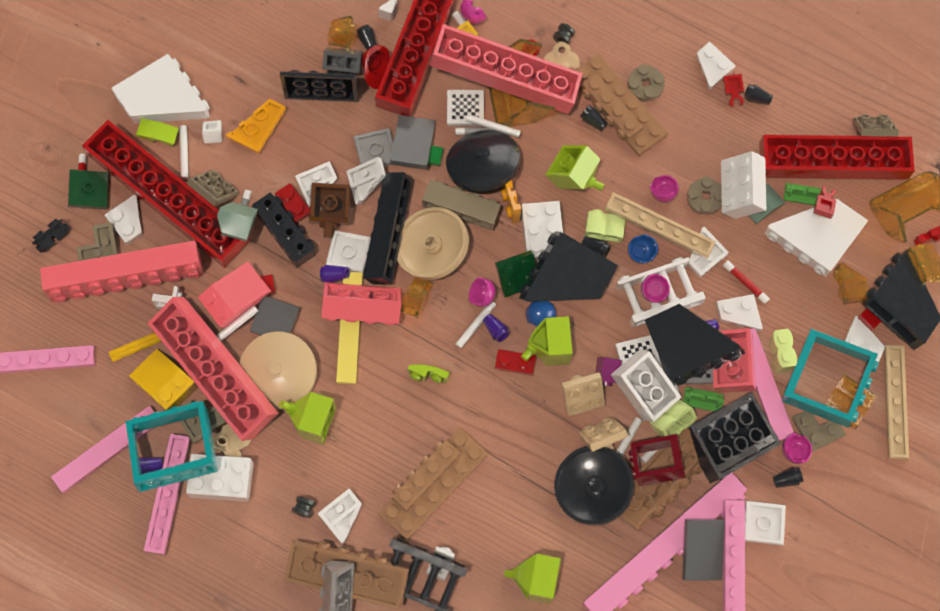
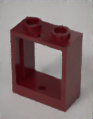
M677 434L630 443L631 451H628L630 463L633 462L634 468H631V472L639 487L686 478L681 445ZM671 447L674 461L673 467L641 472L639 453Z

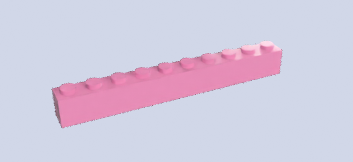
M733 473L727 475L583 602L582 606L587 611H613L616 607L621 609L629 602L626 599L629 595L633 594L636 596L643 589L641 585L646 580L650 583L658 576L656 571L661 567L665 570L673 562L671 558L674 555L680 556L683 554L685 519H716L719 515L723 518V500L742 501L746 497L744 493L748 489Z

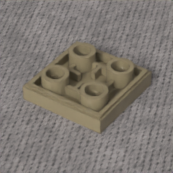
M861 114L859 117H853V125L861 136H898L899 134L898 128L888 115L881 114L878 117H871L867 114Z
M213 170L189 178L187 182L191 188L213 206L234 199L239 193L231 183L226 182L220 177L218 172Z

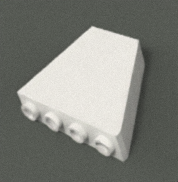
M169 54L111 88L134 124L140 123L141 118L165 122L207 119L210 117L208 112L210 109L209 105L204 99L201 101L197 88L195 86L191 87L188 75L179 70L180 65L175 58L172 59Z
M835 199L837 201L832 219L814 214V208L770 224L764 234L772 242L780 244L786 252L797 256L800 262L814 268L817 274L827 277L868 220L838 199Z

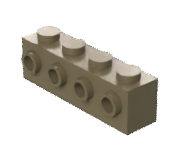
M438 180L435 182L429 181L422 199V207L446 208L457 214L461 220L492 231L501 209V204L494 199L487 200L481 198L476 193H467L459 187L446 186Z

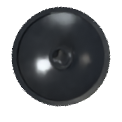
M495 130L476 131L462 137L451 147L446 158V168L452 182L458 187L471 192H487L502 187L516 175L521 163L517 143L507 134Z
M583 447L569 454L560 464L555 476L554 491L560 507L571 519L584 525L601 526L615 521L627 510L634 495V478L629 465L617 452L606 447L592 452L588 447Z

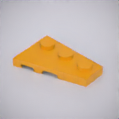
M268 99L253 112L252 116L246 121L243 120L234 131H230L226 138L259 154L285 113L286 106Z
M512 180L502 186L501 197L507 203V207H505L507 218H511L512 224L520 222L521 206L517 203L516 192L511 191L513 184Z

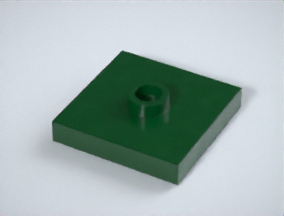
M70 169L68 207L106 210L108 172Z

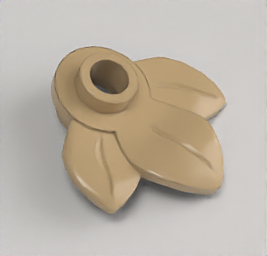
M565 42L556 43L553 51L547 53L544 57V60L573 70L580 67L578 55L572 52L570 46ZM559 48H564L565 53H559Z
M228 423L222 427L221 432L213 436L214 449L228 457H241L240 450L247 447L251 440L241 441ZM218 440H225V444H220Z

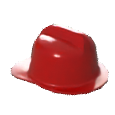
M374 45L365 51L361 58L365 81L367 85L374 89L379 88L390 60L389 50L384 45Z

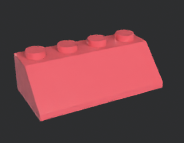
M324 282L321 318L330 321L343 319L347 322L364 321L368 324L381 322L385 325L399 324L401 309L400 288Z

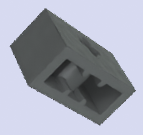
M326 47L323 54L322 69L359 73L363 51Z

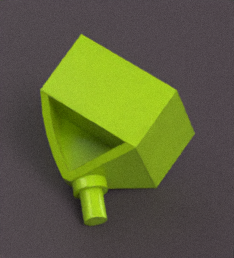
M563 145L545 174L559 189L594 187L602 191L605 184L597 181V178L594 177L600 158L587 145Z
M569 316L545 318L530 336L528 346L526 347L527 350L521 355V358L527 361L532 355L536 354L546 366L570 364L572 343Z
M310 392L294 403H288L284 400L280 401L279 407L284 409L289 415L300 437L323 445L336 410L334 399Z
M535 554L516 568L505 570L504 576L505 578L515 580L526 599L551 604L554 598L561 558Z

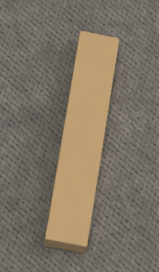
M614 192L605 208V211L705 259H708L716 242Z
M884 345L888 459L908 460L909 441L905 350L902 345Z

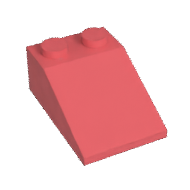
M246 262L212 284L198 299L220 327L226 328L252 306L259 303L271 290L251 264Z

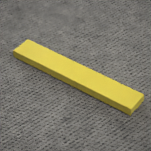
M350 272L349 278L343 279V284L362 285L363 272ZM340 319L337 384H356L360 321L347 322Z

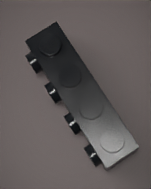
M270 192L253 203L252 207L258 209L256 215L294 266L298 268L315 256V246L310 239L306 240L303 236L305 233L301 226L294 224L292 221L294 218L291 213L282 208L283 203L278 196L274 197Z

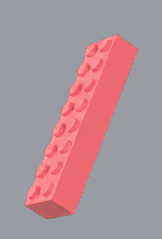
M445 24L441 27L429 66L569 114L575 104L583 74Z
M195 241L40 268L43 291L55 303H61L70 298L82 299L87 295L100 296L104 292H121L126 288L139 289L143 285L150 284L155 286L165 281L177 282L182 278L194 279L198 278L199 275H204L201 253Z
M172 297L148 322V325L241 441L253 439L279 414L185 297Z

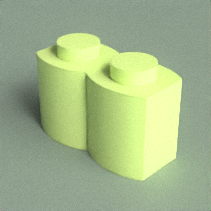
M599 209L589 211L584 237L588 236L609 242L621 243L624 235L625 220L613 214L603 213Z
M789 329L775 330L769 339V347L774 355L773 366L777 373L791 372L797 364V355L792 348L793 336Z
M679 399L656 421H650V425L654 432L661 437L674 434L679 435L683 429L688 428L695 422L697 416L691 406Z

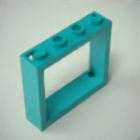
M811 329L782 402L849 428L851 422L856 423L860 413L856 409L858 405H863L866 397L863 391L865 388L869 389L873 378L869 376L871 371L876 372L879 364L876 361L878 354ZM815 342L868 362L848 414L794 393Z
M195 401L185 406L172 407L170 410L153 412L151 415L134 417L132 420L125 421L133 481L139 492L218 472L208 410L203 401ZM199 416L206 458L141 475L135 433Z

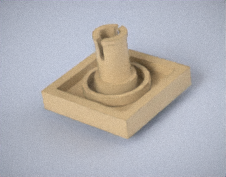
M599 372L584 377L575 375L571 378V381L562 383L568 416L605 406L602 377Z
M614 417L605 418L596 425H588L578 432L580 439L592 452L602 447L614 451L612 443L628 437L626 429Z

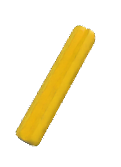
M154 332L109 351V356L112 361H117L162 341Z

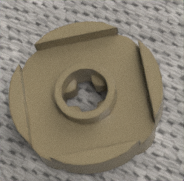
M642 64L629 75L628 88L639 101L655 100L663 92L665 77L656 68ZM642 81H649L650 86L644 87Z
M710 177L694 181L687 192L689 207L697 214L712 215L719 211L722 207L721 185ZM702 193H705V194L707 193V194H709L710 200H708V199H704V200H703V199H702V196H703Z

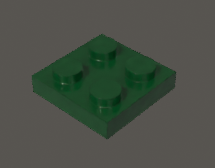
M531 250L495 262L504 297L519 293L521 287L527 284L531 269L536 267Z

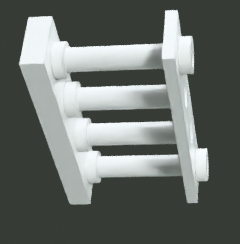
M682 257L676 258L670 264L632 277L626 275L619 279L616 289H625L634 311L630 319L632 328L646 324L645 319L677 304L690 309L704 303L706 297L703 291L700 293L694 291L685 267L690 262L689 257L685 259ZM678 271L687 293L685 298L679 299V297H676L667 273ZM651 274H660L667 279L670 285V292L668 294L670 301L665 305H661L659 302L651 303L652 307L650 310H641L632 285L643 282Z

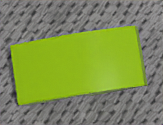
M141 118L135 136L150 142L155 140L172 147L179 128Z
M409 365L407 368L408 374H410L409 377L418 382L420 380L425 382L428 375L431 376V380L437 383L443 382L446 384L449 379V372L437 367Z

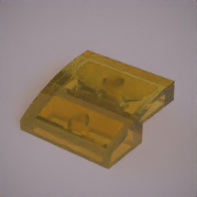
M921 244L908 248V255L922 283L940 281V257L934 245Z
M844 374L824 405L848 414L860 384ZM866 388L863 391V394L866 395L863 405H858L856 411L860 412L856 423L851 422L850 427L853 429L858 427L877 395Z

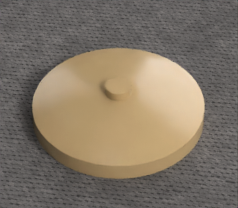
M430 207L414 213L404 222L397 257L398 263L409 275L421 280H435L450 274L461 264L468 250L469 235L465 224L457 214L446 208Z
M270 332L257 337L244 350L239 363L276 410H283L279 407L280 401L284 400L288 403H294L310 393L317 377V364L312 350L299 337L287 332Z

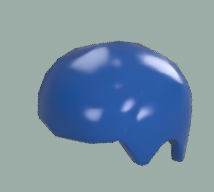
M646 234L634 237L628 244V255L631 260L639 264L652 261L658 253V245L655 239Z
M533 301L526 308L525 316L529 324L537 327L545 318L556 317V309L549 301Z

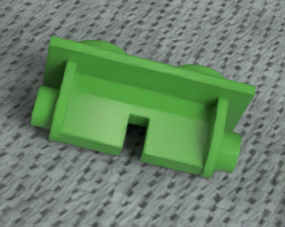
M785 183L783 200L815 205L816 198L820 195L819 193L822 188Z
M685 387L683 402L692 408L716 412L724 404V394Z

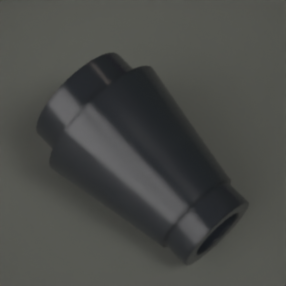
M370 25L361 26L356 30V36L366 50L377 45L374 30Z
M749 84L744 98L750 102L769 105L773 95L756 84Z
M590 105L580 115L583 119L582 121L599 131L607 125V122L595 107L592 108Z
M585 236L581 243L605 258L611 248L607 241Z
M791 467L772 477L776 488L798 486L804 482L799 467Z

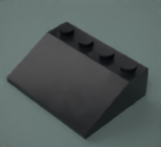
M298 70L280 71L285 99L358 102L359 74L352 72L340 74L333 71L327 73H319L317 71L300 72Z
M752 392L689 426L700 467L710 484L781 445Z

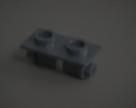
M54 219L47 225L49 227L44 233L39 231L32 237L34 239L32 244L35 242L38 244L36 249L40 253L42 251L46 252L47 249L55 244L51 239L52 236L58 241L69 233V226L66 223L64 225L60 223L63 219L59 221Z

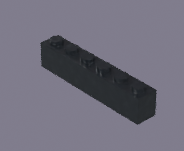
M404 172L385 173L386 176L381 182V192L378 198L377 212L374 217L373 232L371 233L370 246L367 251L366 266L363 270V278L372 285H392L413 181Z

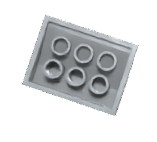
M329 561L322 567L321 577L324 578V583L321 587L320 598L323 600L319 611L352 610L354 563Z

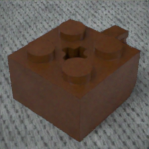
M311 183L309 223L319 224V227L324 228L323 238H331L332 228H337V225L348 224L350 185ZM328 200H330L331 204H334L331 208L325 205Z

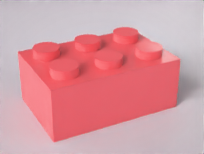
M750 328L721 330L722 334L740 345L745 354L741 355L740 359L725 362L722 367L713 370V386L717 393L756 391L753 334Z

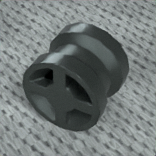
M560 23L558 31L553 35V39L557 43L565 42L569 44L570 38L575 34V30L566 23Z
M297 496V503L291 512L301 517L310 518L311 508L316 503L307 498Z

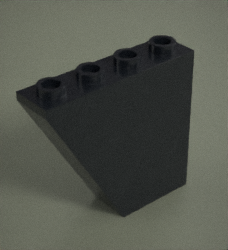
M555 231L547 240L548 245L546 249L542 250L538 256L539 262L529 273L530 278L527 284L521 287L519 299L527 302L600 299L618 265L562 232Z
M906 249L902 253L897 252L890 259L892 263H889L882 270L884 274L875 280V287H872L865 294L867 298L863 304L915 350L927 342L940 322V314L910 251Z
M677 304L645 319L665 373L674 386L683 385L692 377H701L706 371L718 369L723 366V363L736 361L741 358V355L745 354L740 345L681 304Z

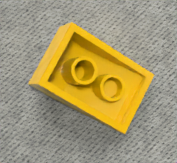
M158 349L129 375L165 411L170 410L172 407H179L198 388L187 374Z

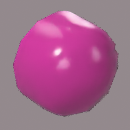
M463 0L460 5V11L465 21L468 20L470 24H478L487 18L480 7H472V0Z
M662 175L653 179V182L650 184V191L653 198L658 202H670L676 197L679 185L673 177Z
M651 274L641 283V293L651 303L664 301L670 292V285L667 279L660 274Z
M482 277L476 278L469 290V302L479 307L489 306L495 298L496 288L493 282Z
M792 433L786 437L782 445V453L789 462L803 464L811 457L812 445L806 436Z

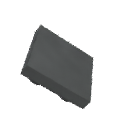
M265 296L261 300L258 308L259 312L255 315L250 332L260 336L270 332H287L291 334L300 308Z

